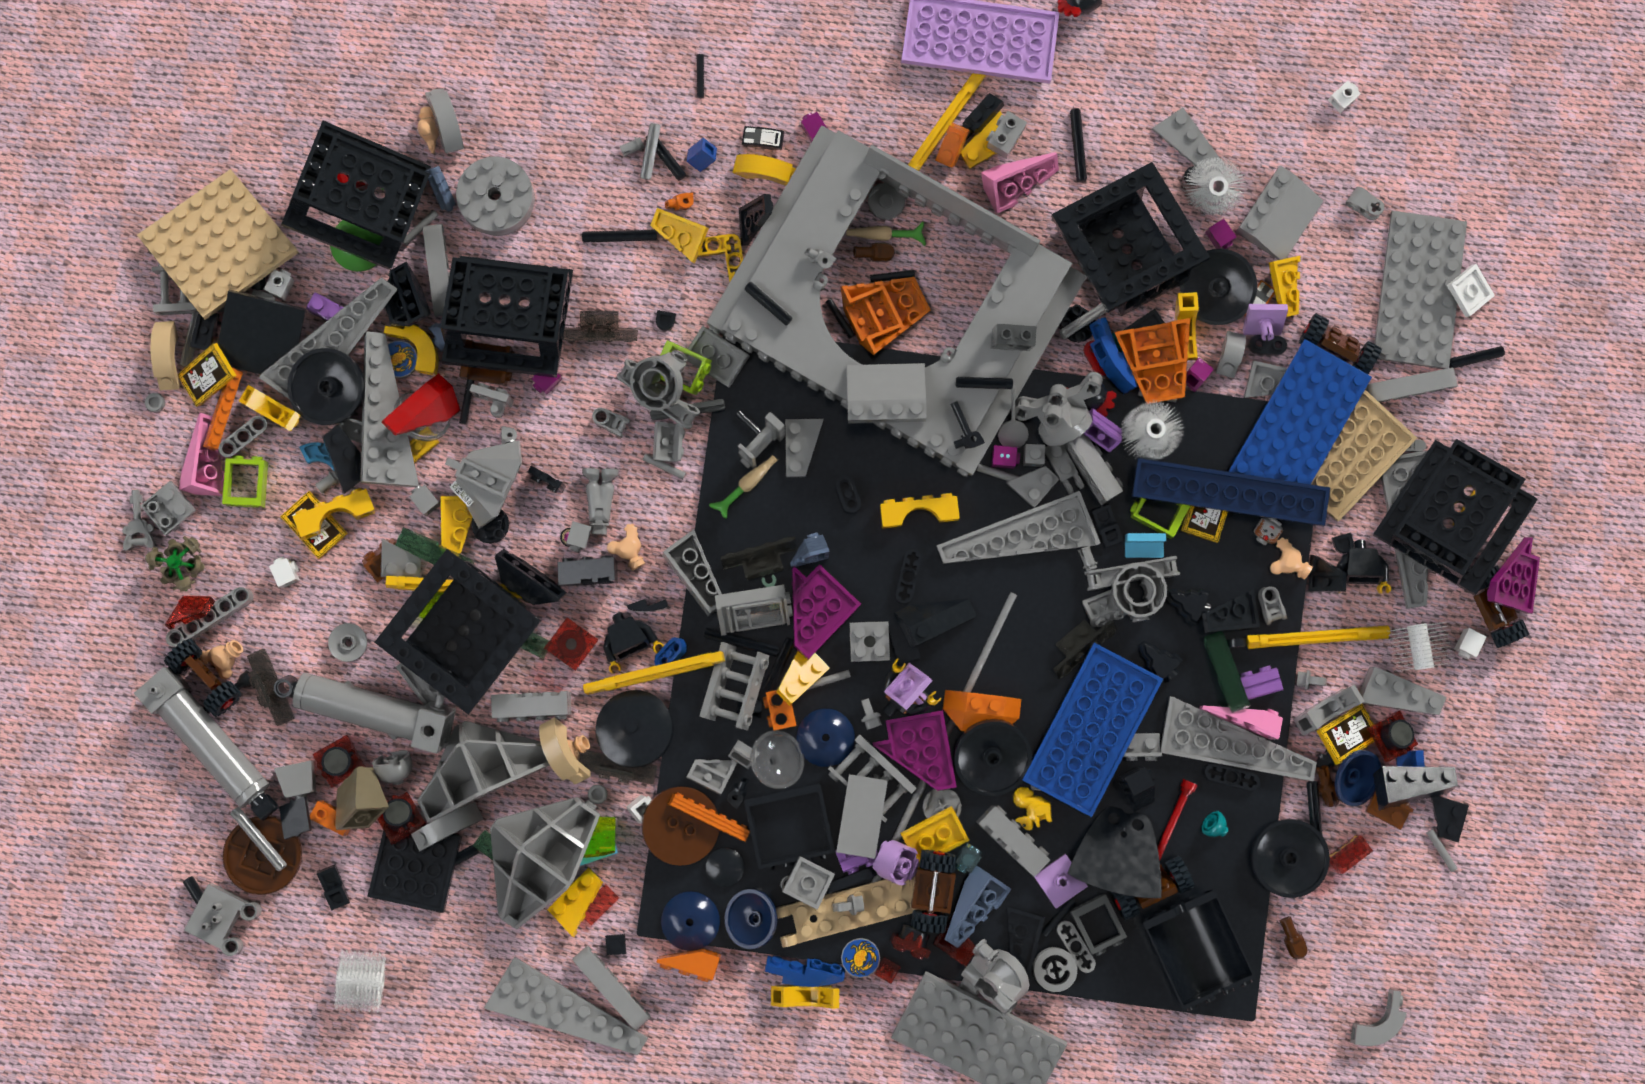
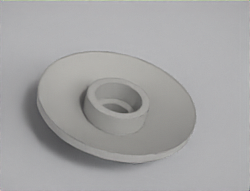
M341 624L334 628L329 636V650L340 661H355L364 654L367 648L366 634L355 624ZM351 639L352 645L348 647L346 641Z

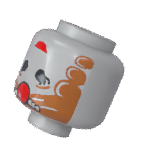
M1261 518L1254 529L1255 535L1258 536L1256 540L1263 545L1267 543L1275 544L1283 532L1282 523L1272 518Z

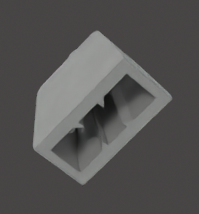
M315 760L274 768L285 798L295 796V800L307 797L308 793L316 792Z

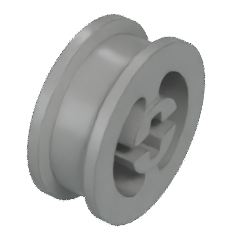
M1049 947L1042 950L1036 956L1033 963V974L1038 984L1044 989L1051 992H1061L1068 989L1074 983L1077 977V964L1073 956L1066 950L1058 947ZM1052 955L1062 956L1066 960L1065 964L1054 960L1055 965L1060 967V970H1057L1059 978L1068 970L1067 977L1062 982L1056 984L1049 983L1044 979L1045 975L1056 979L1055 974L1050 972V969L1053 968L1052 962L1049 961L1046 967L1042 968L1044 960Z

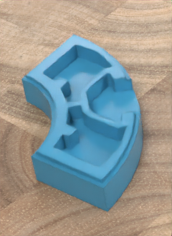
M314 442L299 447L307 464L322 462L329 465L335 471L324 443Z

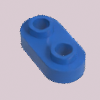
M671 638L656 654L655 666L665 664L666 660H668L667 663L678 661L686 652V642L681 638Z

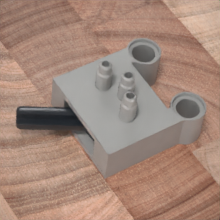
M193 876L185 879L183 884L197 906L184 931L221 949L227 956L240 953L243 949L242 940L238 937L228 938L239 915L247 921L258 918L262 912L260 904L249 902L214 883L208 884L203 893ZM249 906H252L255 910L253 916L247 913ZM231 941L236 944L234 952L229 949Z

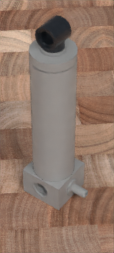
M163 667L134 692L135 696L151 714L160 715L241 809L251 805L255 815L262 821L266 820L279 808L275 800L264 792L270 784L189 693V690L192 688L180 674H174L170 668Z
M303 673L299 680L292 675H287L277 680L274 684V691L277 696L281 698L293 697L294 708L412 740L411 747L436 754L449 744L456 708L443 705L445 697L441 693L437 694L436 702L430 701L426 705H421L309 673ZM284 682L289 685V690L285 689Z

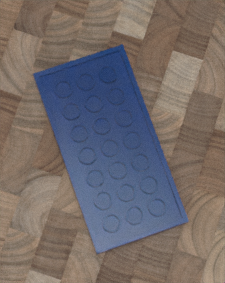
M1304 339L1228 472L1311 485L1372 377Z
M1093 643L1022 781L1092 817L1163 678Z

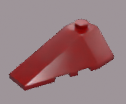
M438 373L383 419L381 423L396 436L414 431L418 427H428L439 421L441 423L448 421L460 412L453 386Z

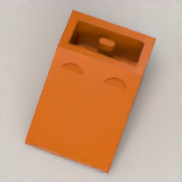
M702 948L695 951L659 956L656 962L660 963L659 967L667 970L675 968L682 975L690 976V974L698 976V980L708 982L714 979L721 954Z

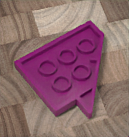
M1532 537L1523 538L1492 578L1487 590V601L1523 613L1533 614L1540 557L1531 554Z
M820 564L807 578L795 566L792 569L794 647L805 658L809 659L861 605Z
M943 710L886 720L889 740L873 742L874 747L937 791L957 788Z

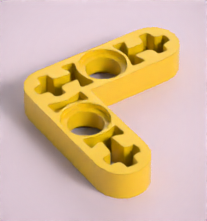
M735 234L706 237L704 242L707 252H703V248H701L698 257L725 253L730 282L735 274V271L731 273L730 270H737L743 261L739 237ZM731 238H733L734 241H737V243L734 244L735 251L739 250V253H727L731 252V246L729 244L727 245V243L730 242ZM711 241H716L719 247L717 250L712 251L708 248V244ZM732 257L740 259L738 266H732L729 263Z

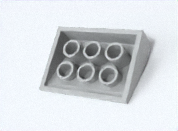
M1280 165L1240 224L1236 233L1277 260L1286 259L1323 203V200L1296 175Z
M925 363L847 365L848 424L926 422Z

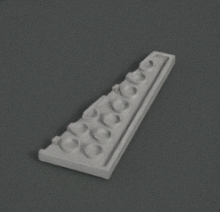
M381 277L261 373L259 378L289 399L287 391L288 377L296 361L307 352L319 348L336 349L349 355L397 291V288Z
M366 331L364 333L363 377L365 390L362 407L361 483L416 488L418 486V478L408 433L395 436L381 423L383 419L401 405L386 334Z
M1427 451L1402 454L1381 476L1387 512ZM1395 549L1406 609L1427 606L1428 568Z
M1078 491L944 542L936 547L943 564L1096 546L1101 543L1082 495Z
M1169 696L1160 752L1314 781L1317 762L1175 697Z
M517 957L513 958L484 1007L490 1011L635 1055L640 1053L648 1039L646 1035L634 1030L631 1026Z

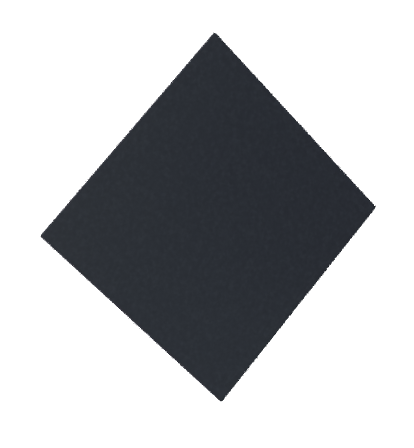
M736 342L733 344L750 357L730 388L716 380L714 400L723 399L725 409L712 412L695 533L722 594L765 588L762 584V578L764 577L765 582L770 584L773 581L772 575L776 577L775 586L784 585L785 592L790 594L791 603L787 605H791L792 614L793 568H791L790 562L803 540L807 539V535L813 533L823 535L829 548V558L797 566L796 568L807 578L820 564L861 603L858 609L815 652L830 668L820 678L849 670L851 677L806 690L792 703L797 726L774 731L773 727L769 728L767 716H770L769 708L765 709L763 697H766V692H769L763 688V685L777 656L769 655V665L765 670L757 697L758 700H762L761 718L752 717V723L747 731L737 728V721L717 716L715 721L699 717L714 666L674 675L669 704V712L673 720V736L668 749L662 755L657 794L672 787L696 789L712 801L718 815L723 814L727 816L726 819H733L737 821L738 825L741 826L743 824L750 830L744 803L745 799L820 783L834 849L836 850L847 787L840 780L836 782L828 775L830 773L829 767L814 765L801 754L797 744V731L800 723L808 714L815 710L833 709L848 718L854 729L855 739L861 735L873 746V742L889 740L886 720L910 716L908 714L903 715L898 710L890 718L882 711L889 703L884 697L885 693L883 691L885 677L896 660L890 632V661L851 662L850 623L888 621L889 626L899 624L894 613L910 605L969 599L977 617L917 645L921 658L915 661L904 662L906 666L908 663H911L932 680L924 690L927 694L930 695L936 691L933 698L935 700L941 698L939 703L920 714L942 711L945 690L963 692L1010 592L1016 594L1017 597L971 693L1022 699L1020 717L1013 725L1019 728L1027 738L1032 751V760L1093 643L1146 669L1147 661L1142 657L1139 648L1143 641L1154 644L1159 650L1166 649L1171 654L1176 653L1183 659L1176 668L1179 673L1168 683L1165 680L1162 681L1135 734L1160 733L1161 746L1168 699L1171 696L1198 709L1203 705L1265 711L1272 709L1279 713V717L1283 718L1280 737L1276 740L1265 739L1287 749L1299 645L1248 649L1247 644L1246 646L1227 648L1226 644L1227 640L1247 639L1248 635L1301 632L1307 578L1305 580L1301 577L1299 578L1297 572L1276 575L1270 571L1271 564L1280 559L1282 551L1276 547L1277 541L1275 544L1267 543L1263 545L1256 540L1258 536L1255 535L1254 529L1263 517L1228 512L1218 543L1182 532V521L1175 536L1172 539L1166 537L1163 557L1177 556V571L1180 572L1178 576L1164 578L1167 589H1179L1184 592L1189 589L1210 591L1207 603L1211 604L1210 610L1254 589L1260 622L1259 628L1205 633L1203 618L1200 617L1195 627L1185 622V617L1180 615L1177 607L1171 605L1167 599H1165L1163 606L1149 617V620L1132 622L1130 616L1125 615L1120 620H1112L1102 627L1092 628L1082 601L1112 589V586L1093 591L1087 590L1089 585L1087 576L1084 574L1086 569H1083L1084 564L1078 552L1079 549L1084 547L943 564L936 547L937 545L1033 509L1030 504L1006 484L1008 481L979 472L977 468L972 476L968 475L965 477L957 472L958 468L953 465L948 467L942 464L939 457L934 456L932 458L924 453L925 449L919 446L914 448L907 443V439L904 437L899 439L893 436L891 430L886 427L881 429L874 423L848 424V409L841 405V401L836 398L834 401L824 396V391L820 389L818 391L808 387V382L803 379L801 382L794 379L787 370L785 372L778 370L770 360L768 363L758 358L756 352L749 353L742 349L740 343ZM836 342L849 357L862 365L925 363V367H928L939 361L941 357L882 348L873 355L862 345ZM1033 369L1017 399L1022 396L1039 399L1048 396L1051 387L1056 384L1074 387L1084 380L1086 376ZM1103 379L1102 383L1107 391H1113L1117 394L1116 398L1112 399L1115 406L1112 409H1106L1108 415L1105 418L1119 428H1122L1126 425V421L1128 424L1126 415L1128 417L1129 415L1131 416L1133 409L1135 411L1140 405L1143 407L1146 402L1143 396H1138L1139 387L1123 394L1110 379ZM1185 390V397L1178 398L1176 403L1161 401L1160 403L1163 408L1169 409L1165 412L1169 413L1172 410L1169 414L1171 416L1166 420L1168 421L1166 423L1175 420L1174 422L1181 421L1178 424L1176 423V425L1183 424L1180 427L1185 428L1180 430L1176 426L1169 432L1183 431L1174 435L1176 437L1179 436L1175 439L1174 443L1177 448L1174 446V448L1172 447V453L1170 451L1169 454L1167 451V456L1164 457L1162 455L1161 459L1159 457L1155 459L1161 462L1228 472L1268 401ZM1150 404L1147 405V406H1149V408H1148V413H1149V410H1150V412H1151ZM1011 409L1002 424L1011 420ZM740 410L761 430L766 427L765 417L769 412L784 425L785 419H824L806 477H786L785 426V437L781 442L777 439L775 441L772 440L773 442L755 458L757 467L772 455L778 461L772 465L751 491L743 492L729 505L727 519L722 516L721 511L709 506L711 503L723 501L738 487L740 479L753 470L751 466L748 469L740 462L742 458L739 455L738 445L741 443L746 448L756 437L735 416ZM1038 416L1024 421L1018 420L1027 427L1028 439L1024 445L1017 448V453H1020V462L1016 464L1014 469L991 467L994 445L1003 446L999 441L998 432L979 464L1019 477L1041 468L1023 466V448L1026 444L1049 446L1043 442L1039 434L1038 428L1041 421ZM1135 429L1131 431L1127 430L1124 432H1126L1129 436L1131 434L1130 432L1135 431ZM1091 440L1093 445H1097L1101 450V457L1104 462L1107 461L1112 467L1113 471L1111 473L1115 478L1118 477L1123 484V492L1105 504H1110L1124 541L1106 548L1091 513V509L1102 505L1077 467L1076 469L1084 484V488L1080 489L1073 477L1067 479L1073 487L1074 493L1080 491L1101 543L1096 546H1090L1093 558L1098 563L1096 564V569L1161 559L1125 557V535L1127 533H1159L1130 518L1132 515L1130 509L1135 501L1138 502L1140 499L1132 497L1137 459L1140 458L1139 455L1141 454L1131 453L1135 447L1131 448L1139 441L1120 443L1111 452H1108ZM1045 455V464L1043 466H1046L1050 471H1052L1056 475L1047 456ZM841 476H849L854 480L861 499V507L856 513H847L842 507L835 487L837 479ZM1058 480L1036 507L1068 496L1069 493L1063 483ZM843 483L841 487L843 489H848L849 485L847 483ZM952 493V496H957L960 517L958 521L939 523L934 514L920 509L910 512L904 518L901 527L882 529L880 504H884V500L895 499V502H903V498L914 497V500H922V496L933 495V498H940L941 494ZM1146 499L1139 515L1168 529L1179 506L1175 503ZM849 501L848 506L854 507L855 502ZM1276 519L1282 523L1281 527L1283 528V532L1278 540L1280 538L1288 539L1292 547L1300 551L1302 563H1309L1313 525ZM916 549L921 553L922 558L913 598L907 604H900L895 598L904 555L908 550ZM912 553L910 556H907L910 559L909 566L905 564L904 568L916 570L917 567L912 566L915 560L918 561V558L915 557V553ZM906 571L903 573V579L906 582H911L914 579V575L912 572ZM1140 580L1130 582L1129 595L1135 603L1144 602V599H1142L1144 590L1140 586ZM901 583L900 587L904 586V590L902 593H899V596H901V600L905 601L910 596L907 594V588L912 589V585L907 586ZM1275 587L1278 590L1287 619H1279L1271 622L1269 625L1266 624L1258 599L1260 589ZM687 588L679 638L686 642L687 649L679 660L718 652L721 645L719 641L704 637L706 628L721 631L717 611L708 617ZM1269 590L1265 592V598L1268 601L1272 599V593ZM769 605L752 607L750 614L772 610H770ZM745 609L736 610L737 616L747 614ZM793 616L789 617L790 625L785 623L783 625L727 633L778 646L780 652L787 637L794 640ZM741 647L736 648L737 653L752 657L757 655L756 651ZM793 647L773 691L778 689L793 657L796 655L798 650ZM733 660L730 671L750 676L753 665ZM897 662V665L900 666V667H902V666L904 665V663H900V664H899V663ZM1269 665L1271 669H1278L1283 686L1282 691L1247 701L1242 700L1237 683V678H1241V673L1252 671L1255 674L1260 672L1259 668ZM728 678L725 690L745 695L748 684ZM779 695L772 697L773 705L779 706L782 704L783 699ZM722 697L719 708L737 713L738 701ZM868 698L873 712L881 714L879 718L882 724L867 730L865 722L861 721L866 716L861 701ZM943 710L945 724L947 725L950 717ZM778 714L776 716L777 724L783 725L786 723L787 717L785 714ZM955 725L948 741L957 788L950 790L954 791L960 798L962 806L958 819L970 841L948 852L956 855L954 872H948L956 874L950 914L943 913L948 916L945 933L925 932L930 935L924 951L910 947L897 940L902 925L911 926L912 913L783 948L780 937L797 933L793 916L789 915L777 919L775 933L764 946L756 949H745L735 944L729 937L725 927V911L731 898L738 892L747 889L759 890L772 900L775 908L799 902V900L783 893L780 888L781 879L785 876H790L797 861L793 862V866L785 868L782 867V864L774 866L775 870L763 872V869H758L751 831L746 842L719 830L717 841L712 850L701 860L689 865L668 864L655 857L648 849L637 935L667 940L661 926V917L666 904L674 896L692 891L709 897L719 912L720 926L718 933L707 946L806 960L807 958L812 960L818 959L822 962L842 964L841 955L845 945L853 939L865 938L873 942L879 950L880 962L877 970L923 976L925 971L942 979L962 981L964 977L961 974L971 963L974 957L972 951L982 939H985L993 950L1000 949L1010 953L1007 907L1045 917L1043 930L1067 902L1055 908L1036 879L976 823L992 805L996 807L999 805L1007 813L1005 816L1010 821L1027 816L1025 808H1019L1014 804L1013 794L1019 787L1032 789L1031 785L1024 781L1014 790L999 796H985L967 788L960 780L954 766L955 746L965 731H960ZM823 734L822 740L828 741L830 736ZM738 740L759 752L749 769L737 763L721 795L686 778L695 759L733 760L728 755ZM854 741V746H853L852 751L856 748L855 745H856L857 743H856L855 741ZM874 747L917 788L920 778ZM866 751L861 753L841 776L848 782L849 774L857 775L870 761L869 758L871 756ZM1162 753L1161 757H1157V761H1145V757H1138V761H1126V757H1123L1092 817L1043 791L1032 790L1034 796H1041L1051 803L1052 822H1047L1046 819L1040 820V827H1037L1035 822H1033V829L1030 831L1025 830L1018 823L1021 826L1019 830L1024 835L1027 832L1035 840L1033 843L1038 848L1041 846L1049 853L1047 857L1050 861L1045 865L1046 867L1064 854L1072 862L1083 838L1103 810L1110 806L1121 808L1127 815L1135 812L1146 815L1152 824L1158 847L1181 795L1182 787L1180 785L1183 779L1198 785L1195 792H1192L1191 795L1189 794L1160 859V865H1162L1167 873L1164 862L1180 856L1191 874L1195 888L1183 894L1177 892L1144 909L1136 900L1140 914L1126 921L1110 891L1087 884V888L1072 897L1076 902L1073 908L1102 893L1106 894L1127 937L1123 939L1124 942L1116 947L1111 945L1106 948V952L1098 956L1093 954L1092 956L1096 963L1093 971L1085 973L1077 967V977L1074 983L1068 989L1061 992H1051L1039 985L1034 977L1032 966L1031 974L1028 975L1030 984L1028 991L1254 1021L1257 1009L1270 891L1265 889L1255 877L1251 865V850L1261 830L1270 823L1279 820L1284 776L1222 765L1256 774L1260 779V785L1256 790L1249 791L1207 780L1203 775V770L1206 765L1212 762ZM841 763L831 767L835 770ZM881 765L875 766L866 777L872 778L873 774L882 777L885 769ZM1136 767H1146L1147 770L1150 769L1155 777V780H1153L1155 784V802L1134 812L1116 777ZM1215 767L1208 770V773L1211 774V778H1213V775L1221 776L1219 780L1222 781V774L1225 769H1222V772H1217ZM1233 771L1228 772L1226 775L1227 781L1230 783L1235 782L1237 779L1236 773ZM1241 773V781L1238 785L1241 786V782L1248 783V787L1255 784L1252 777L1244 779L1242 778L1244 774ZM745 777L749 780L746 785L747 793L742 804L736 809L728 802V794L733 790V785L739 783L740 779ZM895 778L887 782L885 801L898 788L899 782ZM926 785L905 830L927 819L923 812V800L934 789L930 785ZM816 792L752 806L763 861L828 847ZM909 792L903 793L883 815L887 821L881 820L877 844L878 853L884 841L889 842L892 840L914 792L912 794ZM1214 811L1221 812L1226 819L1228 832L1223 837H1210L1202 832L1204 819ZM1112 813L1108 816V820L1111 824H1118L1120 817L1118 814ZM1136 819L1132 822V827L1140 831L1144 828V823ZM1122 831L1120 833L1121 837H1127L1126 832ZM901 837L899 842L905 844L903 838ZM720 848L736 850L744 861L742 878L736 884L729 887H721L714 884L706 873L708 857ZM836 852L831 853L832 857L821 859L820 856L813 857V863L835 874L832 881L849 875L847 871L843 873ZM866 864L859 866L858 868L860 871L868 867H866ZM975 865H977L1011 888V891L997 910L993 908L987 914L988 919L984 922L980 921L975 926L974 932L957 948L946 941L945 937L964 882ZM873 877L838 891L871 883ZM1207 890H1215L1256 978L1252 979L1253 982L1243 987L1238 985L1234 987L1233 992L1226 995L1223 992L1215 995V1000L1209 1003L1203 1001L1198 1004L1196 1009L1187 1011V1009L1183 1010L1143 921L1147 917L1155 915V912L1179 900L1194 894L1198 896ZM1104 904L1079 917L1093 946L1119 934ZM1069 912V913L1062 919V921H1063V920H1066V921L1071 922V923L1074 925V927L1076 928V930H1077V932L1079 933L1080 937L1082 938V936H1081V934H1080V932H1079V930H1078V928H1077V926H1076V924H1075V922H1074V920H1073V918H1072V916H1071V914H1070V912ZM812 915L810 921L816 922L817 916ZM689 918L686 920L687 925H693L694 922L692 919ZM1062 925L1063 930L1061 933H1066L1068 939H1065L1066 942L1076 937L1075 934L1073 936L1070 935L1068 931L1070 926ZM1056 927L1047 938L1041 933L1035 958L1042 950L1049 947L1062 948L1068 952L1057 934ZM1073 941L1070 945L1073 952L1080 951L1081 943ZM1084 951L1081 955L1076 956V959L1081 957L1083 961L1081 966L1089 968L1091 960L1084 958L1083 954H1086V951ZM1059 955L1049 956L1042 964V968H1045L1049 961L1052 962L1053 968L1050 969V972L1055 974L1056 979L1048 975L1044 976L1045 981L1052 984L1062 982L1068 974V970H1066L1061 978L1057 975V970H1060V967L1055 965L1054 960L1062 964L1066 963V960Z

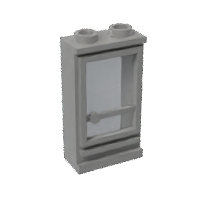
M784 585L715 595L721 636L726 635L727 632H739L783 625L785 623L790 625L789 617L793 616L792 607L787 605L791 603L790 594L785 592Z

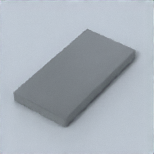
M849 774L837 853L875 859L887 780Z

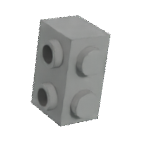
M1007 111L1005 116H1000L996 123L998 125L996 131L992 130L986 139L989 141L987 148L1007 159L1027 125L1026 121Z

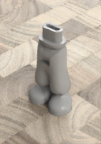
M584 468L582 469V474L589 480V483L586 485L589 522H591L589 526H592L591 534L607 535V526H609L614 495L612 480L618 476L619 470L601 469L602 484L599 485L600 470Z

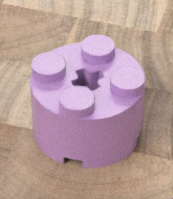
M895 840L884 841L873 863V869L880 877L898 885H905L906 883L904 882L911 880L916 874V868L919 866V859H916L918 852L916 849Z

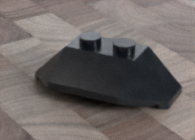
M404 262L390 270L388 282L397 288V291L385 305L390 324L392 326H412L429 316L431 312L423 289L409 264Z
M505 549L496 554L495 561L501 583L509 591L521 596L525 602L532 605L558 602L566 595L567 592L561 589L555 581L518 556L509 553Z

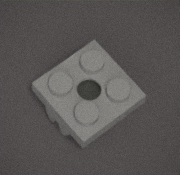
M888 621L850 623L851 662L890 661Z

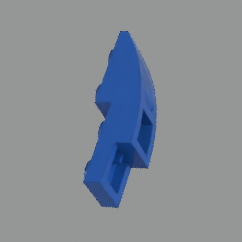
M1106 317L1090 324L1089 326L1095 340L1090 346L1107 377L1123 394L1138 387L1124 353L1118 352Z
M768 955L765 965V972L782 976L783 984L793 986H826L842 982L845 978V969L838 964L824 963L818 959L812 960L807 958L806 965L798 961H788L779 956L772 957Z

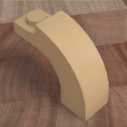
M174 321L155 322L151 333L152 370L154 378L157 377L160 391L180 388L175 365V345L178 340V334Z
M555 717L539 725V736L544 755L557 776L563 781L569 779L573 784L589 778L590 770L574 757L568 746L567 727Z

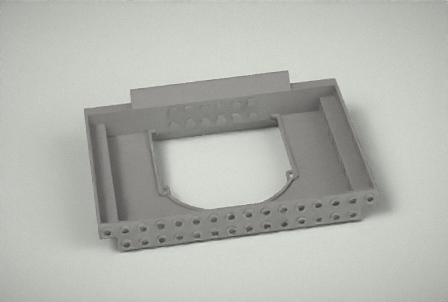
M821 125L776 202L772 214L762 226L707 321L708 326H710L709 330L718 335L721 332L726 337V340L733 344L736 342L740 343L742 349L749 353L756 352L758 358L768 363L770 360L778 370L782 372L789 371L794 379L800 382L803 379L808 382V387L815 391L819 389L824 391V396L833 401L836 398L841 401L843 407L848 409L847 365L862 364L849 357L831 337L825 325L820 306V291L824 290L828 283L827 277L822 274L825 268L819 267L816 262L812 263L810 257L804 253L807 248H812L814 250H823L833 255L877 179L897 189L901 196L905 198L911 197L917 205L923 208L927 206L932 209L931 212L936 216L948 218L950 224L954 226L960 225L965 228L964 231L972 236L976 234L981 237L982 242L988 245L992 243L1010 254L956 350L951 347L945 348L939 361L925 367L926 422L874 423L881 429L885 427L890 429L891 434L899 439L904 437L908 440L907 443L914 448L919 446L925 449L924 453L932 458L934 456L939 457L942 464L948 467L953 465L958 468L957 472L965 477L968 475L972 476L1011 409V389L957 388L955 385L956 378H1012L1016 401L1084 283L1086 275L1072 268V262L1040 245V240L874 145L871 144L869 148L839 130L835 133ZM749 282H753L792 316V321L788 325H784L745 291V286ZM996 324L1037 326L1036 345L1030 351L991 349L992 329ZM958 401L971 432H979L984 439V444L971 449H965V447L955 448L953 441L962 439L961 435H965L950 405L951 403Z

